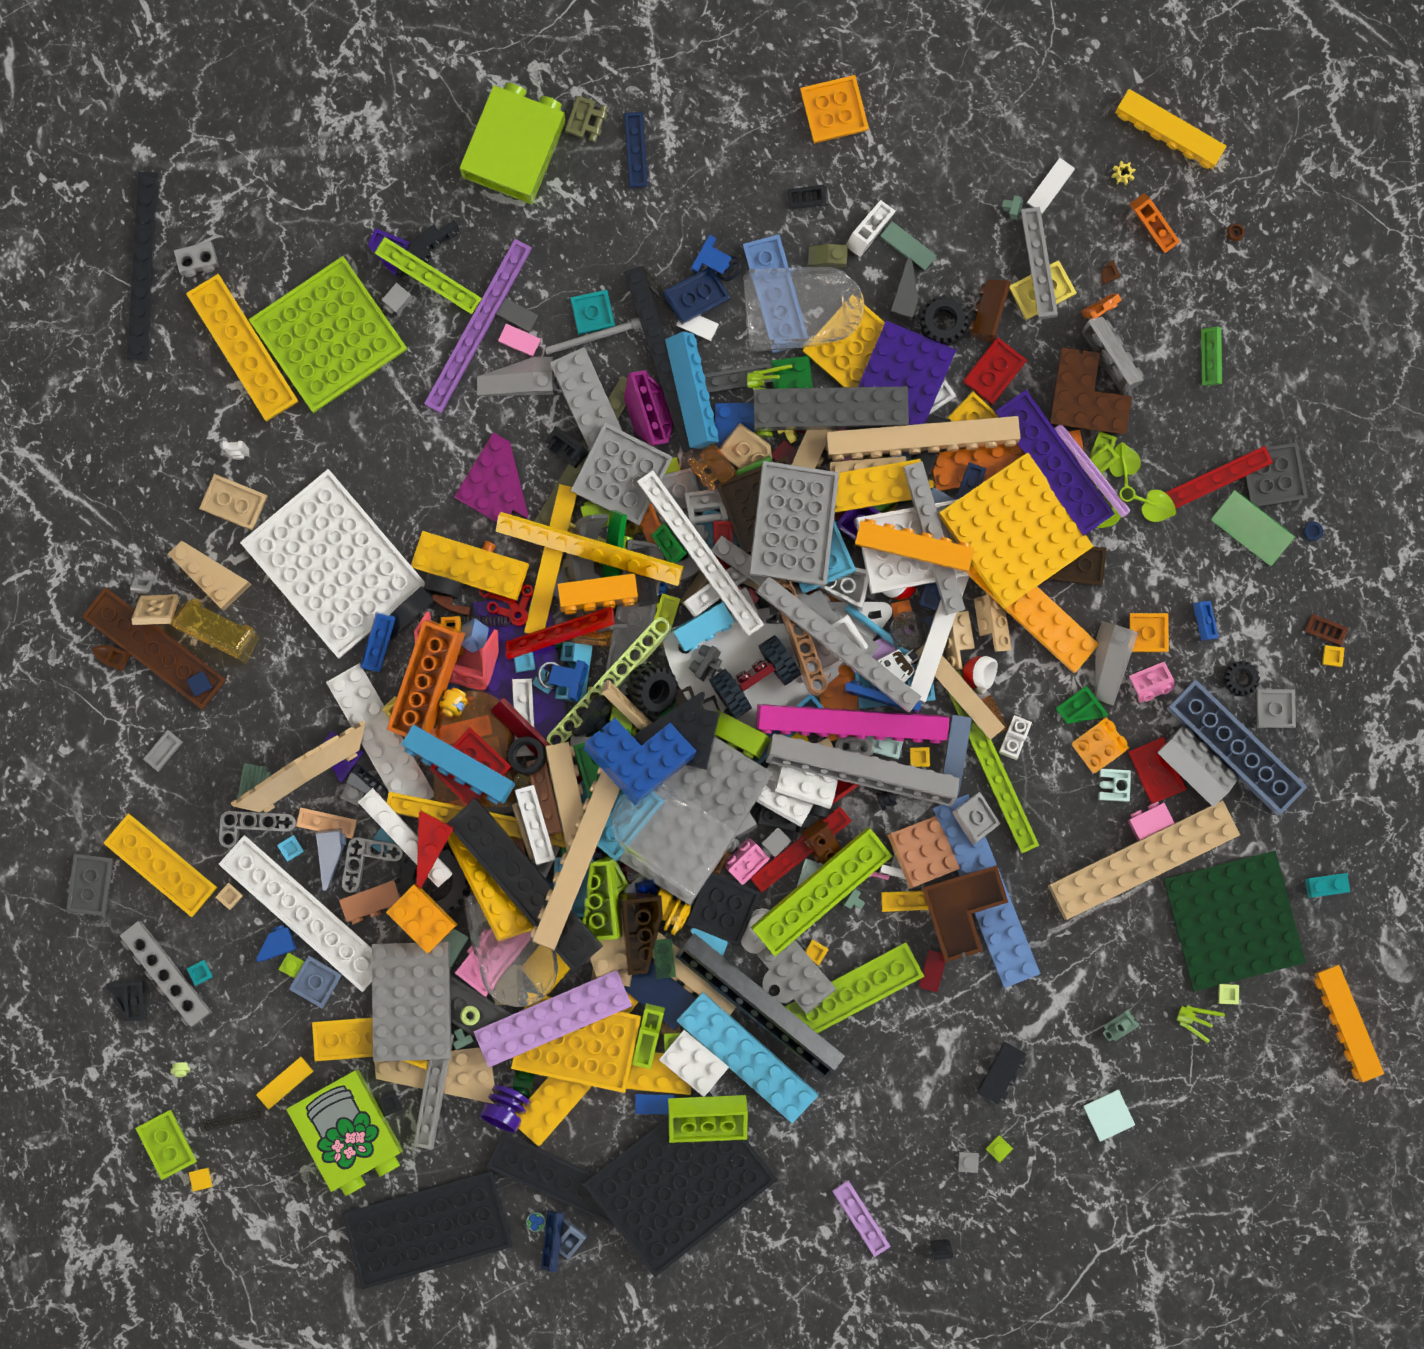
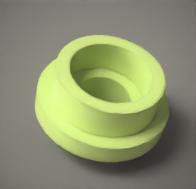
M467 1006L462 1009L460 1018L464 1024L474 1025L478 1022L480 1013L476 1007ZM468 1012H472L474 1014L473 1019L467 1018Z
M174 1063L170 1071L171 1074H175V1077H185L186 1073L190 1072L188 1063Z

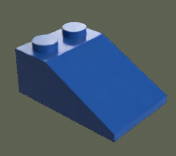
M715 403V426L718 430L719 442L715 443L716 464L731 463L718 454L717 451L739 423L754 432L753 403Z

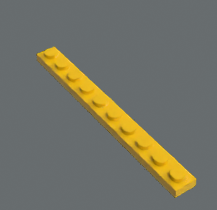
M500 512L498 515L496 532L676 586L680 583L683 566L503 512Z
M394 792L388 793L386 802L399 815L419 819V812L422 810L446 824L464 808L462 806ZM489 812L511 838L523 840L515 817ZM563 833L549 836L551 846L566 849Z

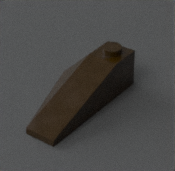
M642 892L620 894L628 975L646 974L649 970L659 925L663 917L661 895Z

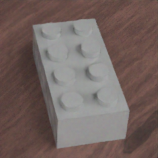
M1184 725L1158 751V754L1213 807L1229 793L1239 779L1232 769L1227 768L1222 763L1220 757L1214 755L1208 749V746L1197 739L1193 731Z

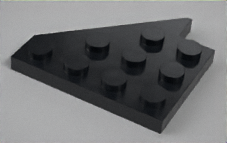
M700 692L637 732L634 739L642 746L666 725L671 723L696 750L693 759L686 765L707 770L720 713L702 709L705 693Z

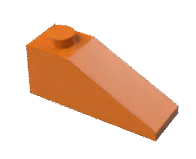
M1145 193L1129 204L1164 253L1180 243L1155 204Z

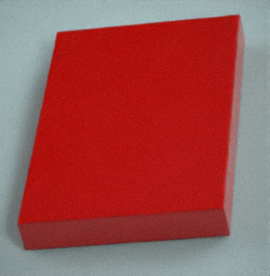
M997 337L962 383L993 405L1027 362V359Z
M1164 737L1128 752L1151 805L1187 790L1181 775L1158 754V751L1166 743Z

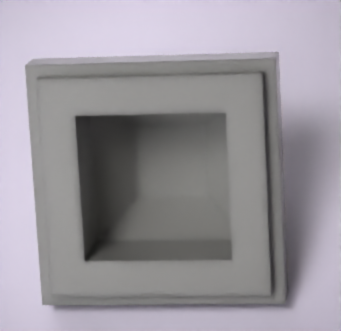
M134 577L130 590L140 595L149 593L153 579Z

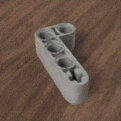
M226 811L220 818L219 842L223 847L233 848L239 841L240 830L293 832L297 828V819L289 814ZM229 815L235 817V822L232 825H227L226 818ZM248 816H252L254 818V824L252 826H247L245 824V819ZM267 817H272L274 823L271 827L267 828L264 825V821ZM288 818L293 822L292 825H289V828L286 825L279 824V821L286 822ZM228 834H232L234 837L230 845H227L224 840Z

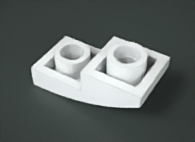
M1014 715L999 754L1017 760L1032 722Z

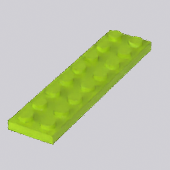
M867 827L753 924L751 929L776 957L888 861L892 855L871 828Z
M905 942L832 981L831 983L837 990L810 1013L806 1014L796 1001L788 1004L785 1008L816 1033H819L923 978L924 975Z

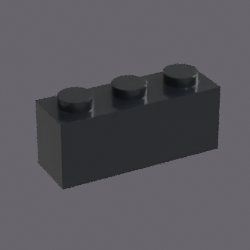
M1003 1042L976 1093L997 1105L999 1102L1003 1103L1008 1095L1006 1089L1009 1085L1012 1086L1017 1078V1075H1015L1017 1069H1022L1027 1060L1025 1058L1026 1053L1007 1042Z

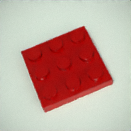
M471 727L452 745L455 749L502 776L512 768ZM434 764L429 768L466 805L475 798L480 801L486 795L483 792L481 795L475 793L470 789L472 786L467 783L463 786L454 780L455 776L450 773L447 776L437 770L439 767Z

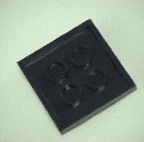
M711 872L696 896L685 924L739 946L761 892Z

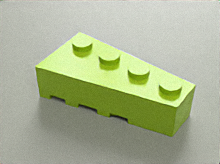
M615 859L595 860L590 863L588 889L584 905L585 912L582 921L598 940L618 939L623 934Z

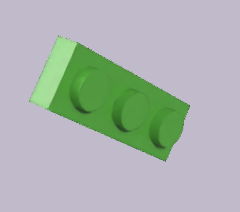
M1221 327L1201 329L1202 385L1222 384Z

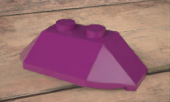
M646 370L629 373L624 400L635 434L650 446L668 443L673 421L661 386L648 375Z

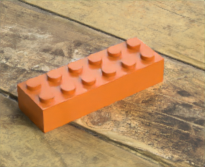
M423 620L386 730L406 737L414 724L429 734L432 733L440 710L439 701L447 689L466 633L432 620Z

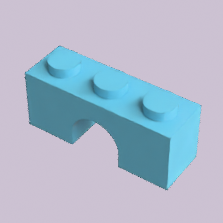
M563 642L560 661L567 662L572 669H575L577 660L585 661L589 666L580 697L581 700L587 693L593 646L578 642ZM557 687L555 699L573 702L567 697L570 688Z

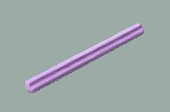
M1063 425L1056 426L1054 429L1119 515L1124 517L1129 514L1130 509L1066 428Z

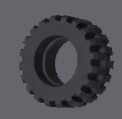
M444 846L438 858L453 873L451 875L452 885L450 891L444 897L434 901L450 915L463 906L467 896H469L470 885L452 849ZM408 855L401 862L400 869L396 875V888L400 898L416 884L417 865Z

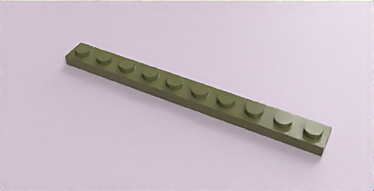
M621 376L608 398L617 420H619L626 408L624 394L627 378ZM583 440L581 444H582V445L586 448V450L589 452V450H588V448H587V446H586V444H585V441ZM588 454L576 469L568 464L534 522L550 526L559 484L573 486Z

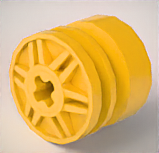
M661 888L658 895H661L662 920L666 921L664 931H667L669 925L672 924L674 927L670 934L675 936L683 927L691 911V905L687 903L685 905L681 904L682 900L679 898L676 901L673 900L674 895Z

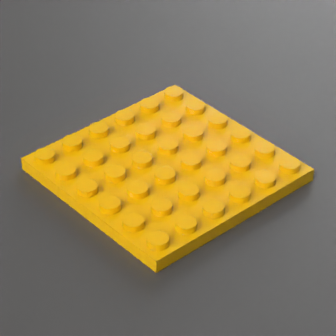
M1026 453L938 513V516L958 544L959 542H966L971 544V548H974L971 563L1003 609L1094 547L1087 536H1083L1051 490L1046 477L1029 453Z

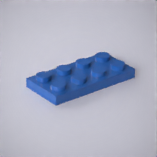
M855 680L845 684L843 693L905 710L875 686L863 687L861 682ZM917 702L910 712L917 714L922 703Z

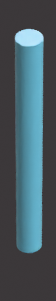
M850 604L845 607L844 610L903 654L909 652L910 648Z

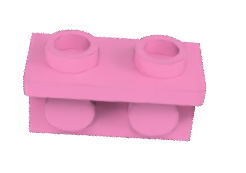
M1165 662L1129 676V680L1137 693L1139 703L1150 701L1161 694H1168L1175 688L1174 679Z
M749 838L740 844L737 851L726 858L723 866L740 884L744 885L770 858Z

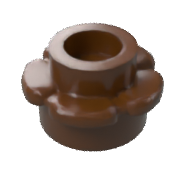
M1238 223L1229 225L1226 230L1228 232L1227 237L1231 241H1241L1245 235V229Z

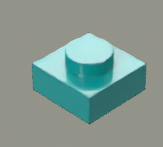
M206 960L187 968L195 986L213 978Z

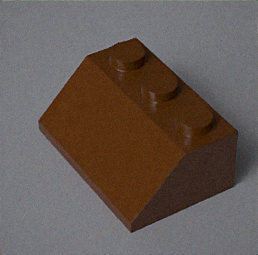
M987 279L986 284L981 285L979 295H982V298L975 305L973 313H977L975 320L971 319L968 329V331H972L970 337L989 343L993 342L1011 281Z

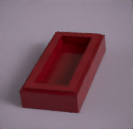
M928 950L922 972L924 977L920 979L919 988L938 992L945 966L942 953Z

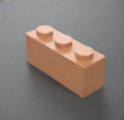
M393 880L341 899L339 902L346 921H352V924L364 921L363 917L370 915L373 918L381 915V910L390 909L400 897L396 888V881Z

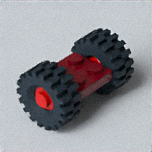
M775 635L758 646L765 660H758L753 663L749 671L746 672L744 670L735 676L737 679H734L726 669H723L709 679L714 691L735 719L752 709L743 692L770 673L774 672L785 686L802 675L788 650Z

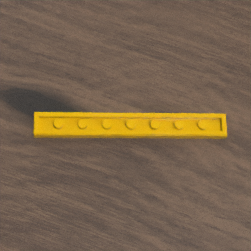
M559 484L550 527L569 531L577 494L570 491L572 487ZM544 547L524 631L526 634L546 628L563 556L562 551Z

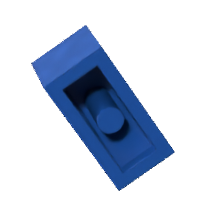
M284 925L273 928V932L268 934L256 958L257 962L297 950L290 928H284Z

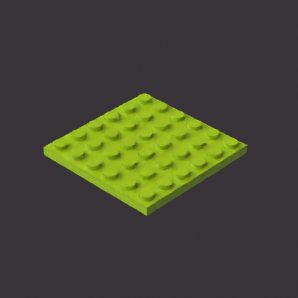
M344 256L249 319L313 414L408 350Z

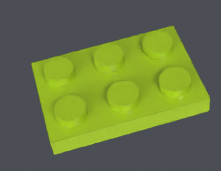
M172 1110L135 1128L161 1180L198 1162Z

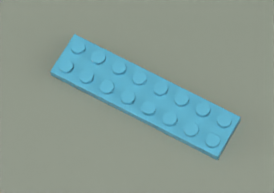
M703 991L677 1019L680 1025L791 1123L818 1097V1093Z

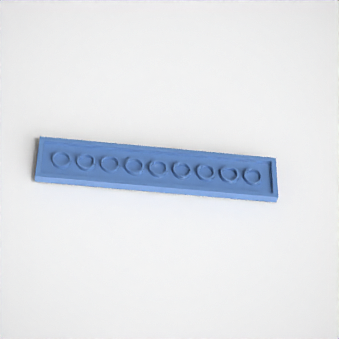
M969 794L957 798L952 807L940 805L932 808L960 867L957 870L959 876L997 865L986 837L984 836L977 843L972 844L952 811L970 798ZM1001 877L1008 903L974 914L1002 985L1006 988L1039 975L1040 972Z

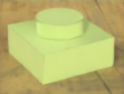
M1219 984L1218 1004H1239V985Z

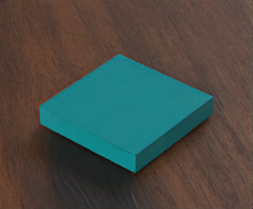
M607 290L570 297L578 335L601 331L615 326Z

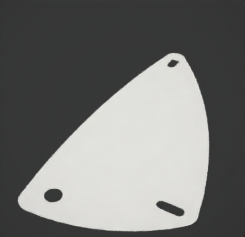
M844 602L828 603L831 609H836L840 618L848 614L858 631L871 640L877 635L875 632L844 610L848 604ZM864 602L863 610H858L867 618H869V612L881 610L882 618L870 619L881 628H883L892 615L891 606L885 602ZM769 608L757 610L765 626L750 637H748L731 614L735 622L731 624L732 627L725 632L720 630L715 633L716 637L708 642H705V640L698 644L699 647L692 652L683 654L679 651V643L672 631L663 641L669 666L672 673L676 676L680 689L691 686L695 696L700 692H704V699L715 695L717 704L721 712L724 713L726 707L709 682L711 676L708 675L703 682L689 669L693 660L702 663L704 657L698 654L701 646L707 645L711 647L713 645L721 651L718 658L722 660L719 667L726 669L734 679H737L735 676L744 670L746 672L749 671L753 663L758 660H765L758 646L772 636H777L786 649L792 646L785 625L766 623V618H771L773 615H770ZM794 627V633L802 635V630L799 627ZM843 662L826 671L824 674L827 684L839 675L838 669L841 665L848 666V664ZM772 672L743 692L752 709L737 718V720L756 729L757 704L797 706L810 693L800 676L785 686L776 674ZM814 681L813 687L816 690H820L821 684ZM689 690L683 692L687 700L691 699ZM713 700L703 704L705 710L716 712L717 709Z

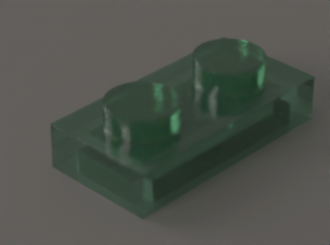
M672 938L656 940L653 950L657 979L676 977Z

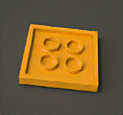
M855 75L800 88L814 144L869 131Z

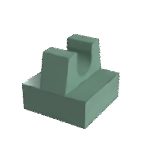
M1015 195L1013 201L1004 199L1003 211L1010 212L1011 219L1019 220L1023 199Z
M854 889L844 897L840 904L849 909L853 905L862 909L865 902L858 898L861 892Z
M462 1028L454 1031L458 1041L453 1043L456 1050L475 1042L471 1034L466 1036Z

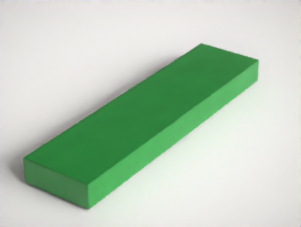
M610 510L607 544L623 548L627 521L626 514L617 510ZM603 564L601 578L619 576L620 569Z

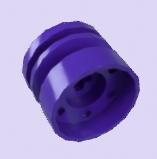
M494 1085L492 1088L494 1094L490 1093L488 1098L495 1104L485 1103L479 1116L499 1129L516 1133L522 1122L516 1114L524 1115L526 1113L525 1108L529 1107L530 1101L514 1089Z

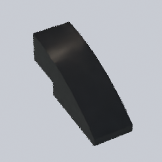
M422 586L390 614L395 616L390 636L391 640L435 603Z

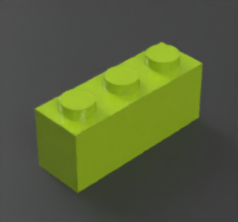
M717 709L716 712L720 713L715 737L726 741L727 745L735 750L737 748L743 750L742 754L751 759L754 756L760 759L770 738L766 734Z

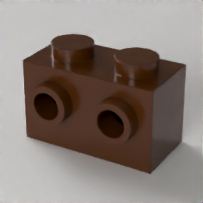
M821 819L802 831L805 837L803 842L808 849L812 848L814 852L812 856L818 864L820 862L825 864L841 850L829 827Z

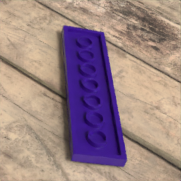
M1027 390L994 412L998 418L1018 416L1021 439L1017 445L1024 455L1026 453L1030 454L1046 477L1051 490L1083 536L1115 514Z

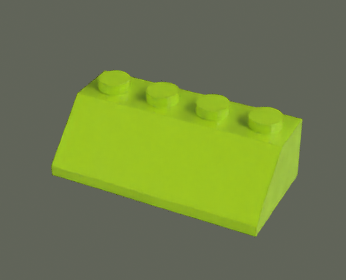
M746 1095L668 1098L669 1143L747 1140L748 1109Z

